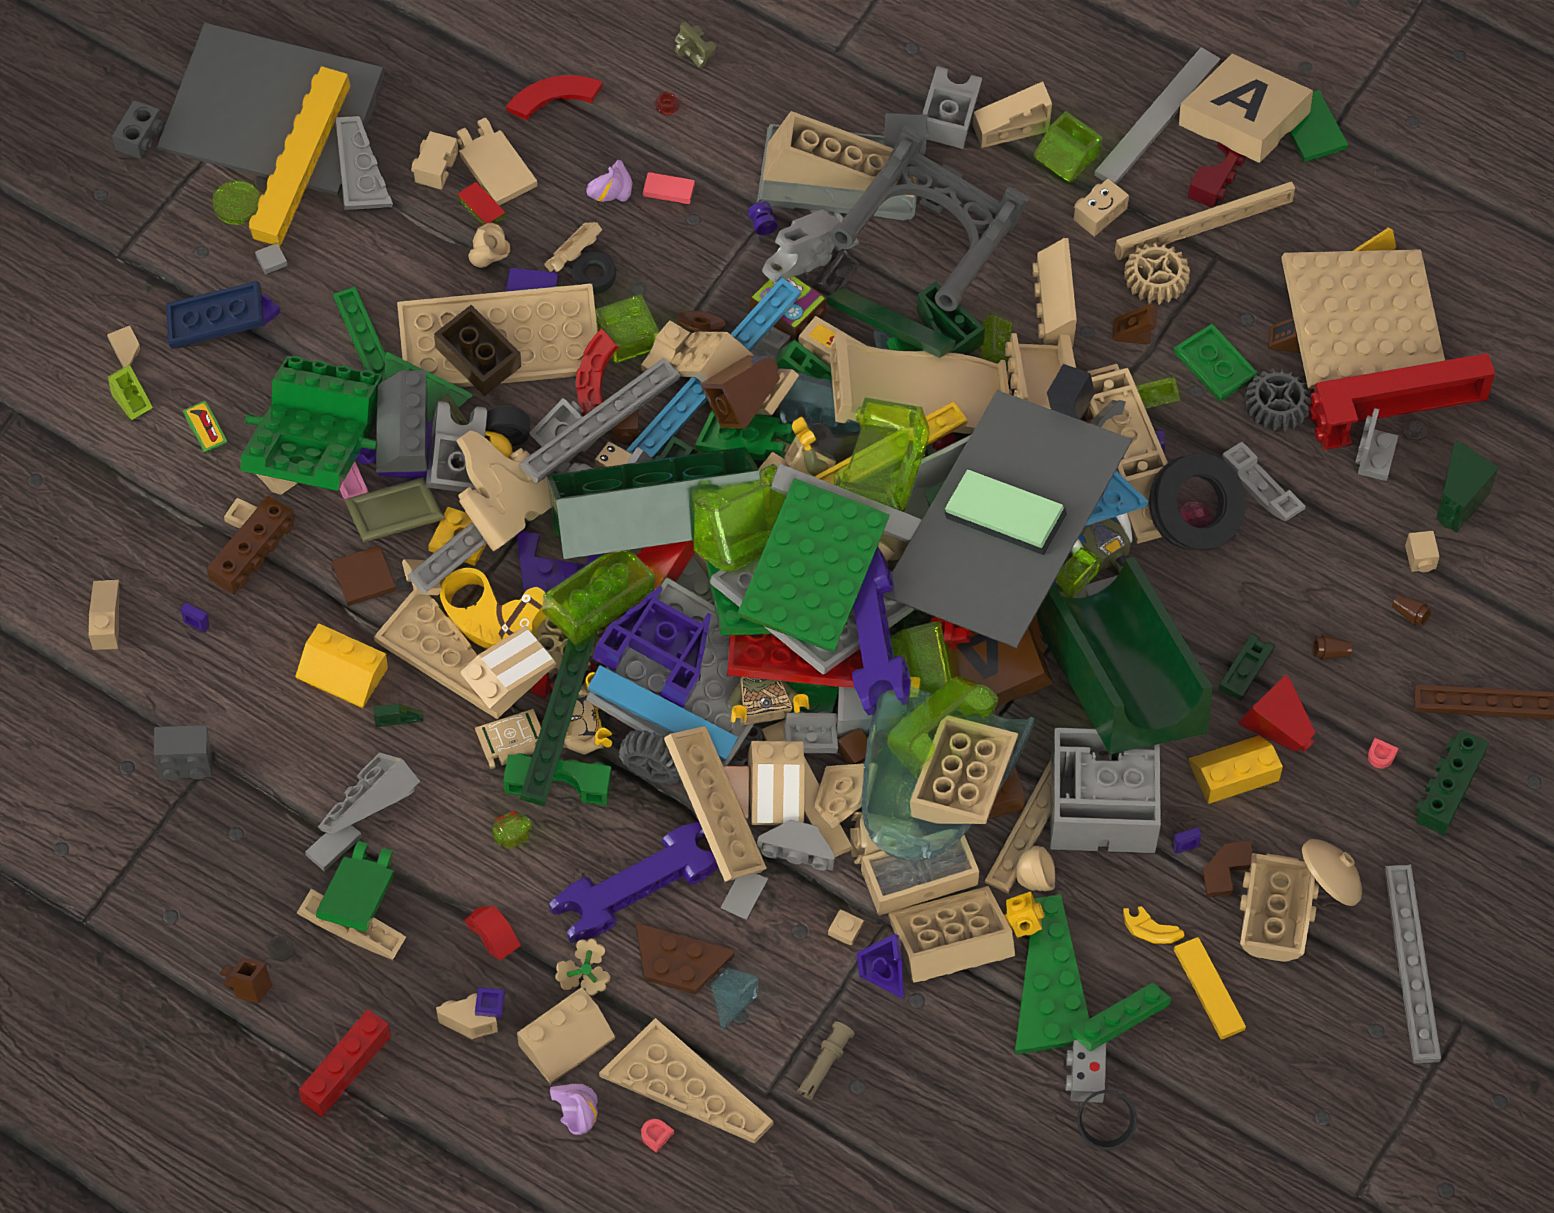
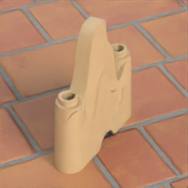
M470 430L456 441L465 456L467 474L476 490H472L470 487L465 489L458 495L460 498L459 502L492 551H495L525 528L524 518L532 521L551 508L547 477H545L536 484L520 468V463L530 456L526 450L523 451L522 448H519L509 456L511 458L509 459L481 434Z

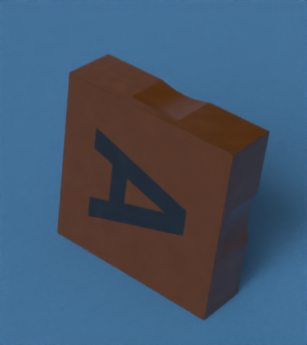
M930 623L920 628L949 711L953 717L994 707L996 709L1008 701L1025 697L1054 683L1043 653L1035 641L1032 623H1030L1017 648L971 631L970 642L958 644L957 649H950L949 643L943 640L944 636H937V628L930 626Z

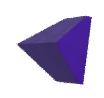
M894 934L857 952L859 977L904 999L899 935Z

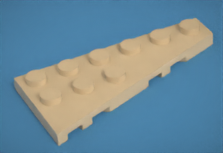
M413 590L374 636V641L498 719L501 715L489 709L460 673L463 668L478 656L471 648V644L450 618L446 617L434 599L429 595L415 594Z

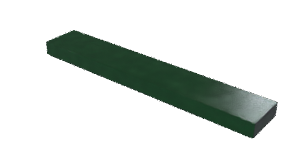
M843 287L827 296V304L938 358L956 348L955 340Z

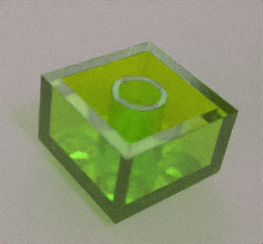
M642 294L596 309L598 329L602 328L619 347L611 356L614 363L651 351L659 330Z

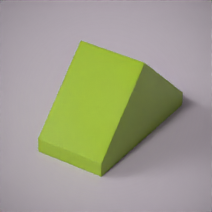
M129 364L108 376L113 398L131 420L153 408Z

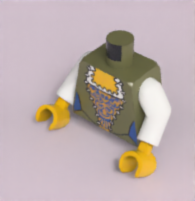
M1125 513L1085 526L1071 550L1075 559L1086 565L1095 566L1098 570H1105L1113 565L1121 572L1132 542L1131 523L1128 514Z

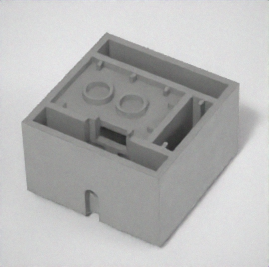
M1055 728L1051 750L1050 849L1098 851V846L1108 847L1110 852L1155 853L1161 826L1160 744L1113 754L1108 752V755L1102 756L1099 755V752H1108L1096 729Z

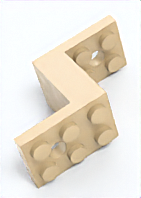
M694 332L688 336L684 348L673 357L671 364L681 374L680 377H696L701 382H704L747 355H754L728 332ZM778 369L777 372L780 379L756 414L772 415L799 376L793 369Z

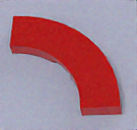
M576 75L556 76L540 80L520 91L508 103L506 111L528 120L535 111L548 104V101L554 99L581 100L592 104L602 89L603 82Z
M602 328L588 343L583 352L584 356L580 367L577 369L576 389L578 405L584 410L581 413L582 416H585L604 402L602 394L603 373L610 357L619 348Z

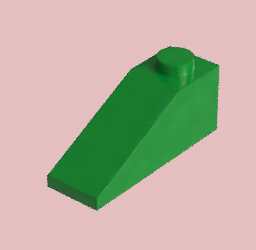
M796 340L781 348L774 360L778 369H793L799 375L794 384L834 402L831 368Z

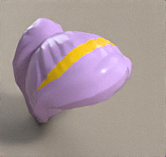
M617 160L612 167H609V173L592 180L586 188L587 196L600 202L614 199L627 201L631 195L633 183L630 174L623 165V161Z
M573 1083L551 1087V1099L559 1102L562 1107L564 1117L560 1121L575 1135H582L590 1131L598 1115L596 1107L598 1097L596 1093L584 1084Z

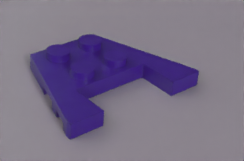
M520 531L517 534L524 593L533 587L541 588L546 593L551 603V608H554V603H557L559 608H563L565 602H567L570 609H572L574 604L579 606L586 580H588L591 571L596 565L605 564L608 558L610 559L613 555V552L588 555L586 565L536 557L540 534Z

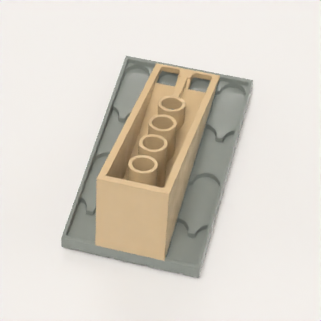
M791 111L781 125L770 124L767 128L757 203L768 202L771 206L794 209L795 207L815 211L823 209L825 211L848 214L887 163L893 148L884 145V136L847 132ZM908 176L914 184L918 185L919 179L917 177ZM898 179L893 186L900 185L901 180ZM898 195L891 197L882 203L873 216L896 220H911L915 216L917 196Z

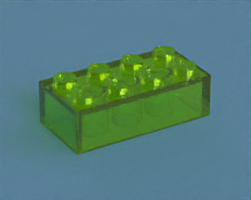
M630 549L605 553L543 595L542 612L577 645L654 591L655 574Z

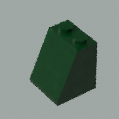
M1458 440L1454 443L1436 517V520L1442 526L1456 533L1491 493L1499 468Z

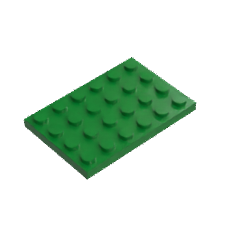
M794 478L737 616L834 653L888 523L890 514Z

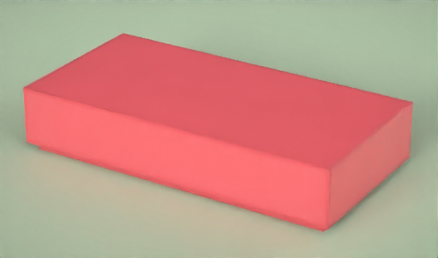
M648 172L643 196L690 204L695 180Z

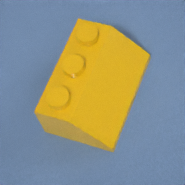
M318 623L305 644L296 672V678L364 708L388 669L386 653Z
M1260 735L1188 758V763L1207 804L1280 780L1283 768L1273 745Z

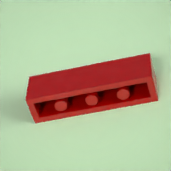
M367 1009L299 1088L301 1102L323 1117L391 1037L389 1024Z

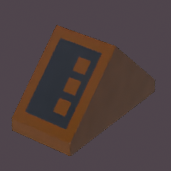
M1294 317L1271 326L1268 349L1301 353Z

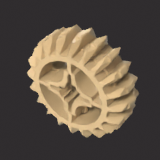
M1155 242L1152 247L1145 243L1143 250L1137 248L1134 254H1130L1125 264L1124 278L1127 281V288H1132V295L1139 294L1140 301L1147 298L1149 304L1152 300H1157L1159 305L1162 300L1169 303L1171 298L1177 299L1180 293H1184L1189 283L1190 269L1187 266V259H1182V252L1175 253L1174 246L1167 249L1165 243L1162 247H1157Z

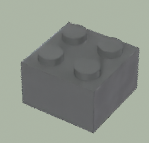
M207 725L154 727V759L160 779L177 780L178 778L203 779L204 777H212V745Z

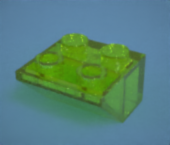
M1065 111L1049 127L1033 157L1071 183L1100 155L1103 137Z

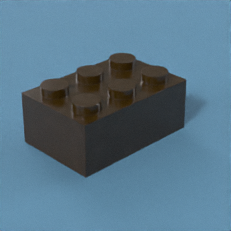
M472 305L434 333L435 348L484 396L521 367L520 352Z

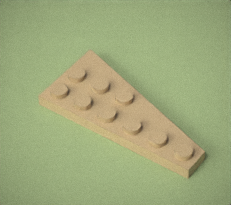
M656 1018L599 1072L600 1077L752 1143H756L773 1126L771 1118Z

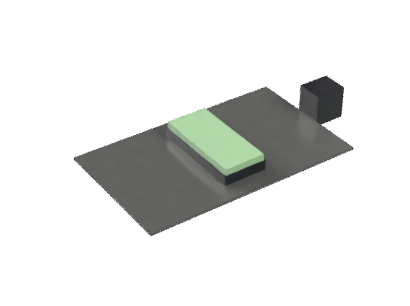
M1063 364L1047 391L1051 409L999 390L996 391L892 572L894 590L884 593L883 597L1012 647H1018L1133 439L1080 420L1095 395L1090 373Z

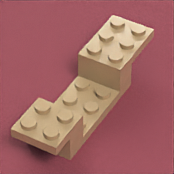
M1118 364L1088 371L1091 374L1095 395L1084 412L1086 421L1095 417L1111 400L1126 401L1123 414L1115 415L1106 420L1101 428L1133 439L1116 471L1148 500L1147 507L1127 513L1136 543L1161 538L1163 536L1158 532L1151 518L1149 494L1154 478L1168 462L1128 368L1120 370Z

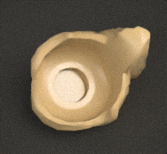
M487 223L477 228L473 239V249L468 254L469 261L474 266L479 268L487 267L492 262L500 261L509 255L510 243L505 240L503 229L494 223Z

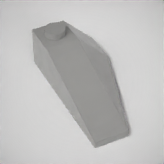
M379 752L357 775L359 782L356 786L348 787L344 792L346 799L334 805L318 828L323 832L334 834L408 797L413 793L415 786L420 780L402 758Z

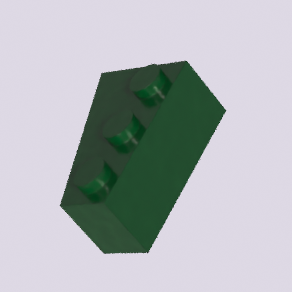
M934 282L918 294L917 312L924 326L956 341V348L949 353L969 355L984 344L985 328L960 304L953 311H946L940 308L935 301V295L942 286L938 282Z

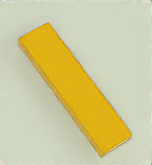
M1199 937L1175 946L1174 952L1220 1039L1223 1040L1245 1031L1246 1026Z

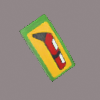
M206 401L182 410L192 433L195 434L204 453L227 444V440Z

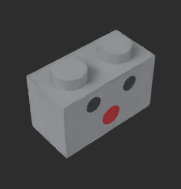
M1074 1040L1072 1050H1067L1066 1065L1071 1066V1075H1066V1091H1071L1070 1101L1084 1102L1091 1094L1105 1090L1106 1043L1090 1052L1079 1041ZM1104 1094L1096 1095L1088 1102L1103 1103Z

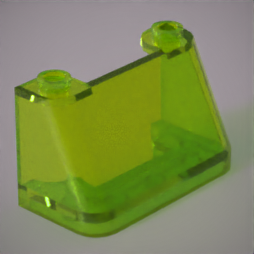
M864 398L862 407L859 406L856 413V420L859 421L861 431L849 467H843L840 472H836L834 485L905 512L929 440L927 419L922 407Z
M772 464L760 471L762 485L729 501L716 493H710L695 500L694 551L718 569L727 572L735 571L761 558L787 496L771 489L778 468L776 465Z
M955 676L889 732L887 738L888 746L917 778L920 776L924 764L933 756L935 750L934 743L927 734L956 709L965 718L977 714L981 715L985 720L994 712L999 698L986 685L966 677Z

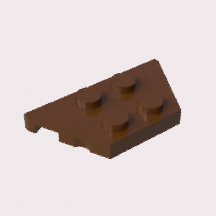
M639 923L636 925L645 981L696 995L704 987L706 981L712 979L719 972V969L728 960L731 961L735 955V950Z

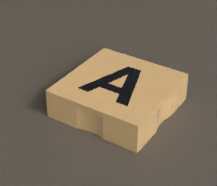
M1231 54L1181 103L1179 125L1205 138L1218 141L1231 150L1260 163L1278 145L1280 139L1293 130L1310 113L1313 90Z

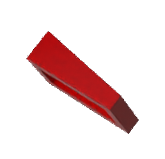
M545 674L533 685L531 693L545 699L550 691L549 676Z

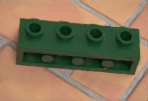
M1461 729L1456 738L1453 736L1450 738L1446 747V751L1449 753L1446 758H1440L1435 770L1439 773L1436 779L1430 778L1425 789L1428 795L1426 799L1420 798L1415 812L1419 813L1416 821L1417 824L1445 836L1486 753L1488 741Z

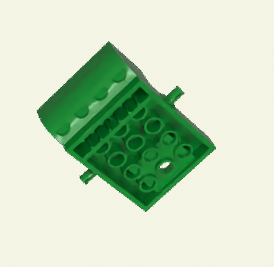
M287 356L273 378L271 406L267 413L261 417L250 414L246 415L245 424L258 427L241 454V471L338 491L361 449L368 448L375 451L377 449V440L369 439L368 437L373 430V421L377 413L378 384L382 382L383 375L375 374L369 370L361 371L351 369L348 366L331 365L324 361L306 360L299 356Z

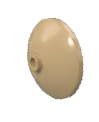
M1310 839L1303 844V858L1317 882L1339 902L1348 906L1356 905L1362 898V885L1353 858L1335 845L1322 840Z

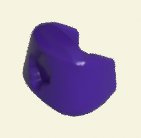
M362 448L357 456L359 463L362 465L374 463L376 461V451Z

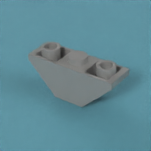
M789 820L758 837L757 847L765 857H779L787 859L788 862L793 864L803 863L811 865L813 868L821 871H833L835 854L815 825Z

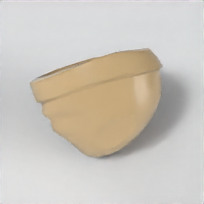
M1033 846L1021 855L1016 867L1018 883L1032 891H1051L1054 889L1055 866L1051 855L1044 847Z

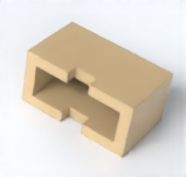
M430 131L427 139H423L421 143L419 157L415 158L412 163L411 171L414 172L415 183L443 189L449 175L446 172L447 166H453L458 155L457 138Z

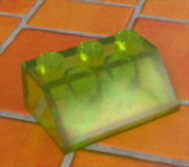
M940 621L904 629L891 637L894 657L902 655L907 662L910 677L920 678L918 698L910 697L909 703L904 704L906 705L905 711H929L955 695Z

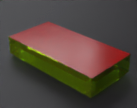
M474 182L457 194V199L482 225L487 223L496 224L506 217L505 211L477 182Z

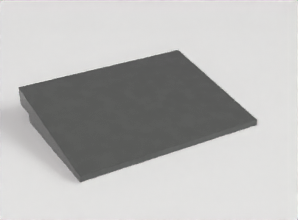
M204 23L157 149L269 178L276 170V161L279 154L284 152L287 135L291 134L294 129L295 117L303 109V99L306 94L310 93L312 78L315 74H318L321 66L348 74L351 86L337 117L360 116L365 130L376 107L377 95L384 80L383 67ZM334 123L306 188L338 196L342 184L336 126Z

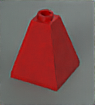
M1287 675L1272 687L1238 723L1242 727L1294 752H1297L1300 748L1305 752L1315 742L1312 736L1316 732Z

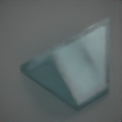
M727 968L710 985L713 990L722 1031L758 996V978L755 975Z

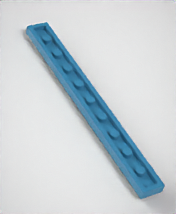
M781 278L730 335L751 352L801 296V291L784 278ZM692 377L626 451L633 454L638 447L655 459L669 443L672 436H675L707 401V397L700 385L702 382L698 378Z

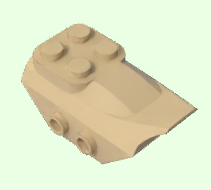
M1252 853L1250 872H1245L1243 887L1248 888L1247 895L1242 894L1240 910L1244 911L1240 944L1251 956L1288 962L1304 955L1309 922H1314L1316 906H1312V899L1317 900L1319 884L1314 883L1315 878L1305 862L1299 861L1298 858L1268 853L1266 855Z

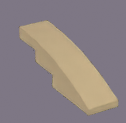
M313 889L309 891L297 914L347 941L391 960L394 959L406 936L376 918H373L367 932L316 918V910L324 896Z

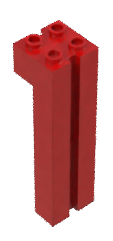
M1486 353L1318 382L1315 385L1314 393H1311L1312 406H1309V419L1315 423V438L1317 442H1321L1323 450L1351 446L1352 440L1349 434L1351 424L1366 421L1367 416L1372 417L1374 408L1379 409L1377 419L1488 400L1495 371L1489 354Z

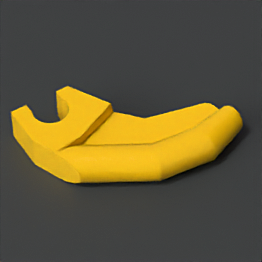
M1138 907L1137 917H1132L1129 914V908L1123 909L1125 925L1133 936L1154 944H1172L1184 938L1183 930H1180L1177 926L1157 924L1143 907Z

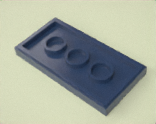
M258 281L167 303L168 344L171 349L264 326L261 284Z

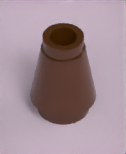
M1400 594L1396 596L1392 603V608L1396 609L1414 626H1424L1432 612L1427 603Z
M1321 635L1314 639L1313 655L1314 657H1319L1320 660L1346 657L1352 654L1351 641Z

